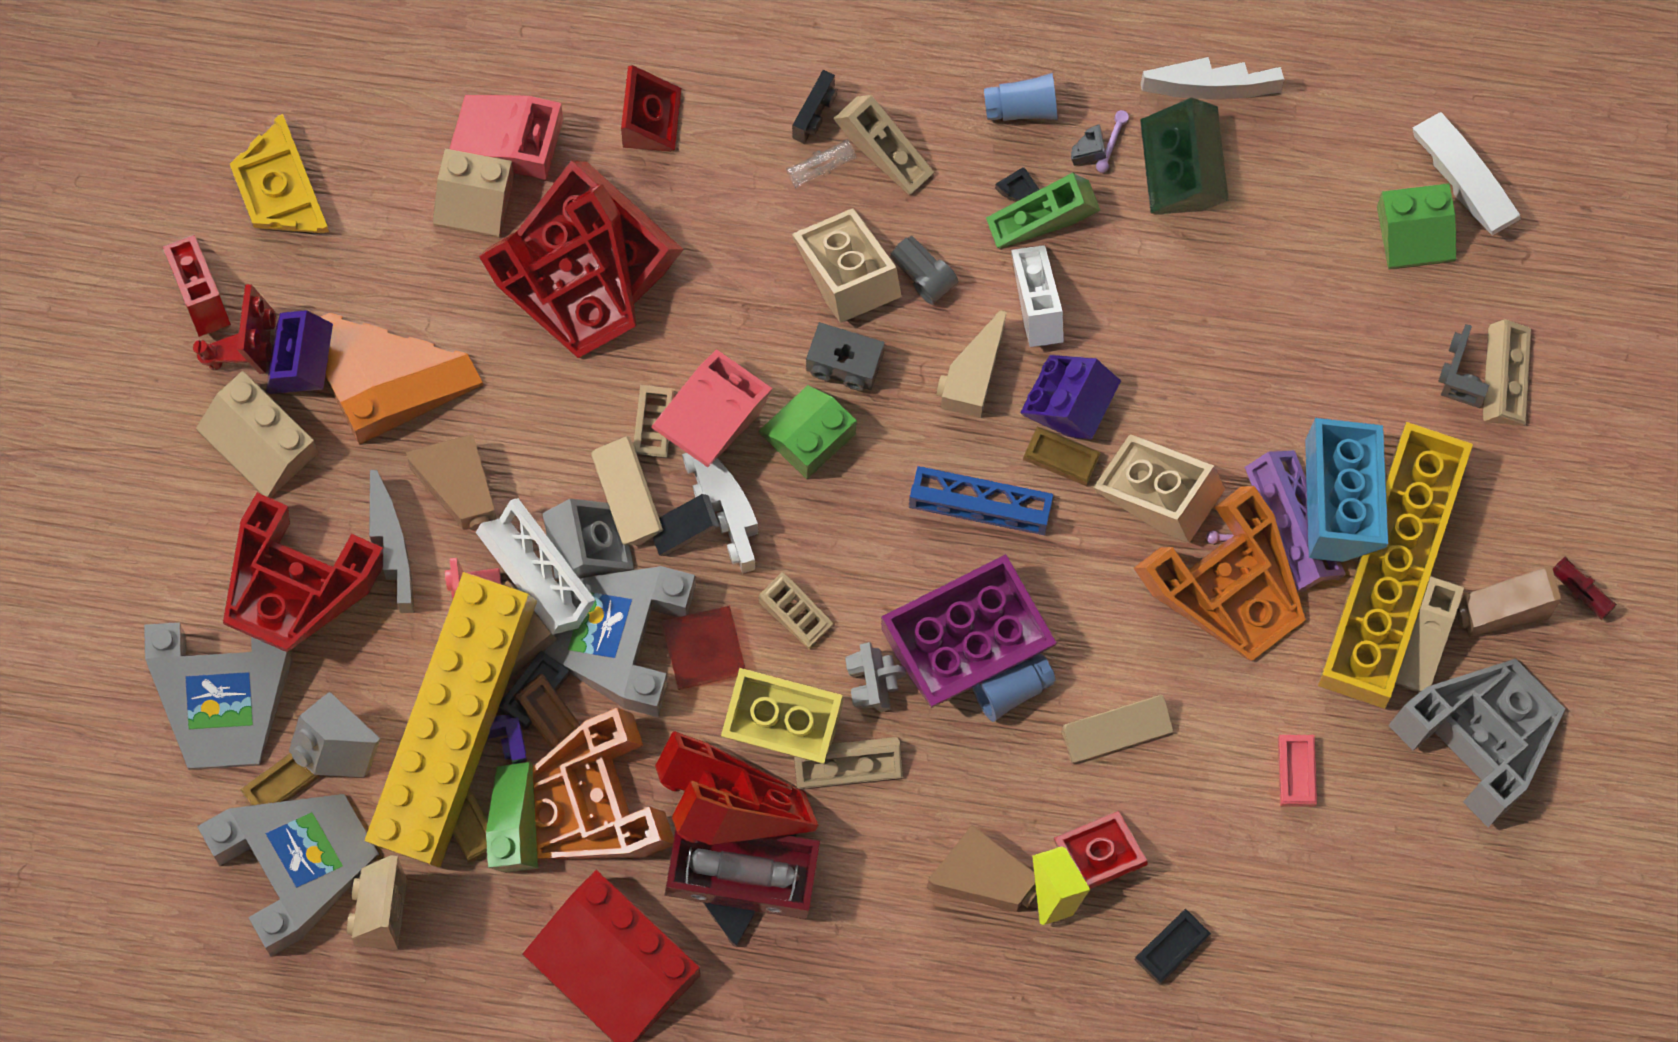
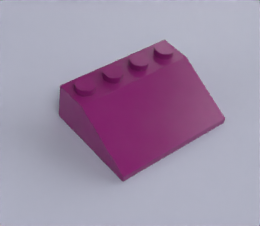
M1006 554L881 616L882 632L897 659L905 667V671L931 708L1057 644Z

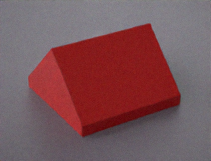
M634 65L628 66L621 123L623 148L668 152L675 150L682 88Z

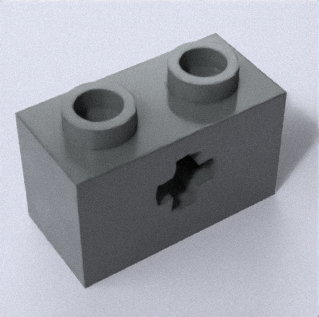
M819 322L806 358V371L811 372L812 376L820 380L828 381L832 378L841 381L846 387L853 390L862 391L863 388L872 390L884 355L885 342ZM843 356L849 357V359H846L845 363L839 362V360L843 359Z

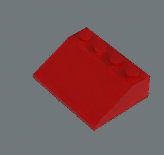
M571 161L517 232L534 260L579 236L580 233L565 207L573 199L603 183L620 212L633 303L635 304L667 272L684 249L588 162Z
M597 869L570 895L522 953L533 966L613 1042H637L701 976L700 967Z

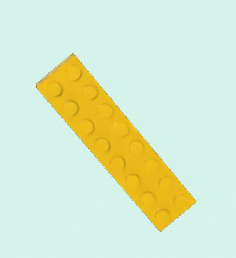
M1406 422L1386 478L1388 545L1384 549L1360 557L1318 684L1319 687L1383 709L1386 708L1391 698L1473 446L1472 443Z
M463 572L365 837V842L437 868L441 867L490 733L491 725L494 722L537 604V600L530 594Z

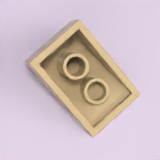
M854 208L792 234L793 240L826 304L840 323L902 297L896 266Z
M1131 434L1127 437L1093 487L1097 493L1160 532L1190 543L1225 490L1214 465Z
M390 855L361 868L360 879L354 878L352 900H357L355 914L350 913L348 917L347 935H352L355 946L398 950L407 888V878L398 856Z

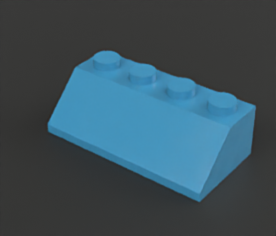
M1315 418L1305 439L1309 558L1344 562L1386 548L1388 545L1383 425Z

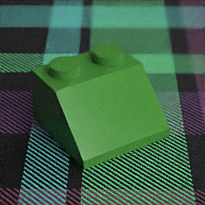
M1449 183L1382 191L1377 211L1388 270L1456 261L1455 211Z
M807 385L759 430V434L797 471L808 479L856 434L857 420L832 396Z

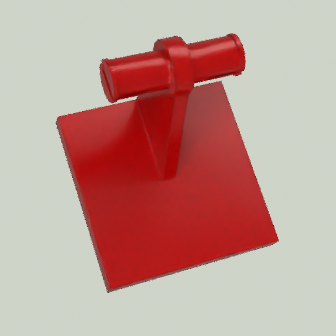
M245 284L239 333L207 344L204 340L195 341L193 351L197 353L198 360L203 365L209 366L212 370L214 368L215 370L220 369L223 362L250 363L259 374H266L267 362H270L272 356L270 334L276 325L274 309L252 284Z

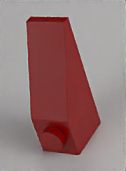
M195 235L163 246L198 337L231 325Z

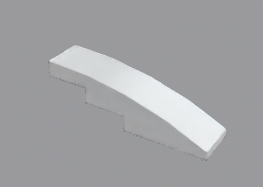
M1209 57L1143 71L1141 89L1145 92L1179 98L1209 100L1250 98L1281 93L1284 77L1281 67L1248 74L1245 62L1212 69Z
M1441 112L1413 127L1415 139L1431 154L1434 167L1453 186L1454 196L1492 236L1521 220L1519 212L1487 166Z

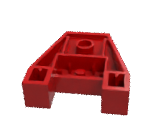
M603 183L573 199L565 207L580 233L576 238L534 260L516 231L488 247L479 255L480 260L496 286L577 358L637 325L621 216Z
M257 492L240 521L223 624L280 650L289 652L369 594L383 568V547L351 534L334 566L327 565L280 544L290 525L289 508L287 505Z
M673 731L655 765L660 783L664 787L675 792L685 791L672 818L677 833L686 841L692 843L700 841L714 845L814 832L819 826L805 791L704 741Z

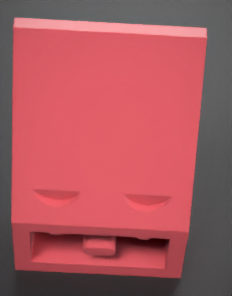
M465 95L450 149L512 161L514 173L546 180L563 123L562 105L559 102L532 96Z
M716 349L697 368L651 428L706 467H709L760 415L773 388Z

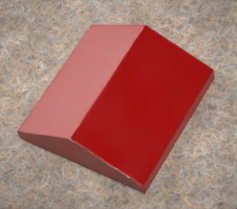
M1119 811L1054 837L1057 848L1064 847L1067 849L1090 889L1148 865L1146 857Z

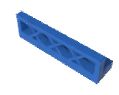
M917 466L909 498V508L1045 536L1053 494ZM922 477L937 480L943 490L921 486ZM946 482L953 483V484L950 485V486H948V485L946 484ZM962 485L969 486L977 497L953 493L952 491ZM980 489L987 490V491L984 492V493H982V492L980 491ZM996 492L1003 493L1011 504L992 501L986 498ZM1014 496H1018V497H1021V498L1018 499V500H1016V499L1014 498ZM1030 499L1044 502L1043 511L1020 505Z

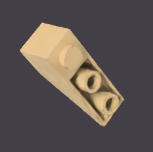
M1430 577L1395 682L1396 685L1417 692H1421L1426 687L1432 685L1464 587Z

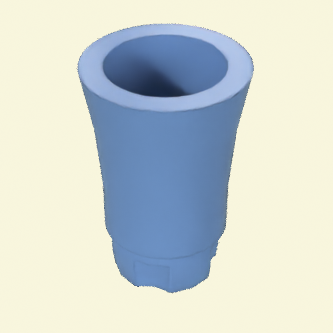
M1053 73L1033 79L999 84L1000 88H984L987 120L1002 118L1003 121L1017 119L1058 120Z
M1038 654L973 687V691L984 714L990 721L995 722L1011 709L1041 694L1043 689L1053 685L1056 680L1054 672L1045 656Z

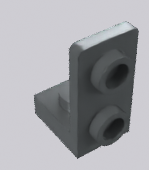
M1465 324L1461 334L1454 333L1449 352L1455 354L1451 364L1444 363L1438 382L1444 384L1441 396L1480 408L1489 385L1482 383V380L1474 375L1464 374L1461 376L1456 374L1472 328L1471 325Z

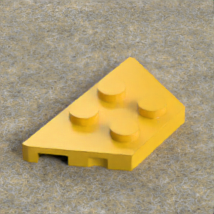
M278 115L274 119V124L262 136L259 134L250 143L248 150L240 153L230 163L253 227L327 233L329 232L328 226L284 115Z

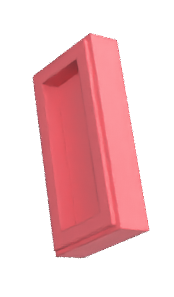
M1279 735L1280 806L1316 807L1315 735Z

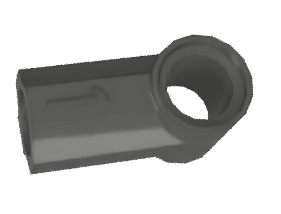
M913 236L903 239L891 252L890 258L912 279L916 291L931 305L959 283L954 271L944 261H937Z

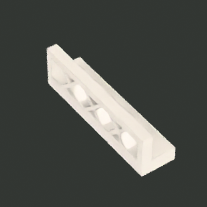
M518 498L510 500L500 519L481 523L476 531L477 535L519 591L528 593L537 600L534 611L552 635L579 628L596 600ZM515 515L520 520L521 533L511 523ZM532 539L539 545L540 558L533 552ZM551 565H554L558 571L560 584H557L552 576ZM571 591L581 601L577 609L572 603Z

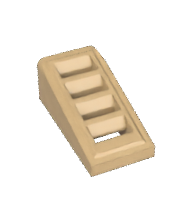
M640 385L633 443L637 455L667 458L669 440L660 433L642 430L643 425L652 426L657 420L644 418L645 411L662 413L673 400L675 389ZM646 398L666 400V406L646 404ZM641 438L662 440L661 447L641 445Z
M783 572L759 595V603L808 649L833 626L832 621ZM784 589L787 593L775 603L773 598ZM795 599L798 603L786 614L783 609ZM805 608L808 613L796 624L793 619ZM815 618L819 623L806 635L802 630Z

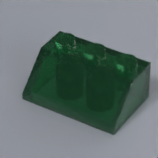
M1191 97L1140 119L1151 214L1199 212L1229 201L1218 106Z

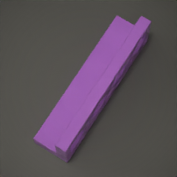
M1295 450L1270 451L1245 466L1252 486L1256 487L1274 513L1297 592L1306 591L1320 581L1339 580L1346 574L1340 561L1326 560L1330 570H1326L1322 559L1309 558L1307 484ZM1286 461L1291 475L1285 471L1282 462ZM1295 493L1301 498L1304 506L1297 501Z

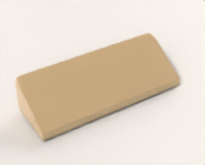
M1506 319L1493 323L1488 328L1485 384H1488L1489 387L1484 399L1483 420L1490 423L1523 426L1526 425L1531 328Z
M623 437L592 451L591 456L622 544L642 545L663 531L631 437Z
M1158 695L1065 724L1061 732L1072 764H1076L1172 734L1173 729L1164 696Z
M898 737L831 744L825 764L794 756L798 789L903 778L901 749Z

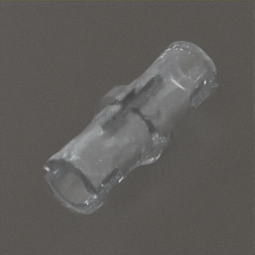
M846 139L844 142L823 152L819 150L813 152V157L786 170L792 184L797 188L799 185L820 175L823 177L830 175V170L857 157L851 143ZM834 157V159H832V160H830V161H828V162H826V163H823V164H821V165H819V166H817V167H815V168L809 170V168L814 167V166H816V165H818V164H820V163H822V162H824V161H826V160H828V159Z

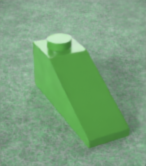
M1071 173L986 217L997 248L1001 249L1071 226L1101 210L1089 180Z
M531 762L497 766L486 829L488 868L504 873L538 869L533 767Z

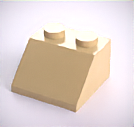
M445 148L437 179L433 226L500 238L514 180L512 161Z

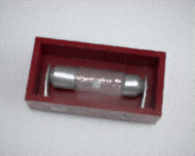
M675 829L664 896L806 919L810 908L820 841L783 835L709 845L700 841L697 843L686 841L679 836Z

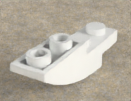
M688 453L682 454L687 473L694 472L697 484L692 486L695 497L701 494L709 495L714 512H718L716 516L721 532L729 533L732 543L727 545L732 564L739 563L742 574L755 570V558L748 537L758 534V523L743 490L720 460L716 459L709 467H706Z

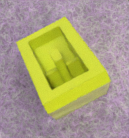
M1058 847L1033 855L1040 924L1046 925L1073 916L1090 891V888L1067 849Z

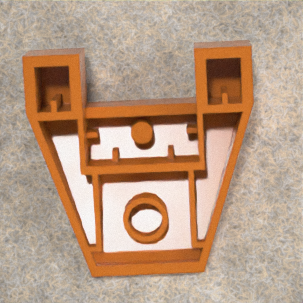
M1243 486L1215 506V509L1234 535L1233 537L1225 541L1190 569L1186 567L1173 547H1160L1136 565L1134 570L1153 597L1247 660L1252 661L1306 619L1274 513L1255 486Z
M614 708L586 720L533 766L538 860L645 858L673 846L674 837L665 811L649 806L630 814L613 763L614 758L643 746L633 713L620 708Z

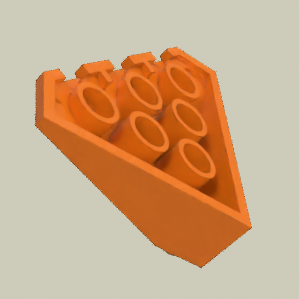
M328 313L321 317L333 323L325 380L359 445L483 385L467 353L457 350L453 353L436 348L433 343L410 336L407 339L393 335L387 329L364 322L360 325L343 320V316L334 313Z

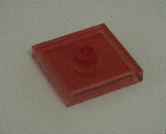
M730 605L662 621L678 690L737 677L739 668L746 669Z

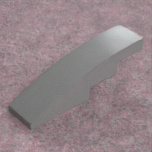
M370 470L369 537L372 543L383 547V571L386 580H397V604L400 613H414L412 574L404 536L392 500L378 471Z

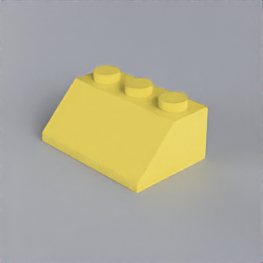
M739 668L721 737L825 764L843 706V695Z

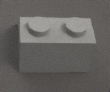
M568 499L542 513L547 537L579 579L634 570L629 545L622 544L608 503ZM553 565L555 579H559L558 571Z
M328 692L299 716L289 752L297 764L306 767L314 775L364 778L369 774L380 738L332 693Z

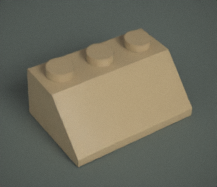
M241 371L216 394L196 427V430L262 495L269 498L318 454L314 440L244 371Z

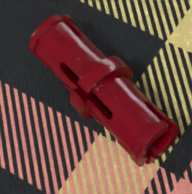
M1566 556L1553 568L1554 576L1573 592L1571 596L1576 601L1580 599L1601 621L1616 607L1617 604L1594 584L1595 580L1591 576L1587 578Z

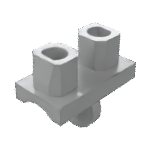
M872 643L860 644L861 651L845 657L849 675L852 677L865 675L866 685L851 688L853 705L858 709L874 707L880 712L891 710L888 692L898 690L897 679L906 675L905 667L894 666L893 656L887 655L882 657L881 649L872 648Z

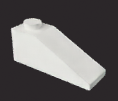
M1045 245L1011 250L1029 346L1063 343V311Z

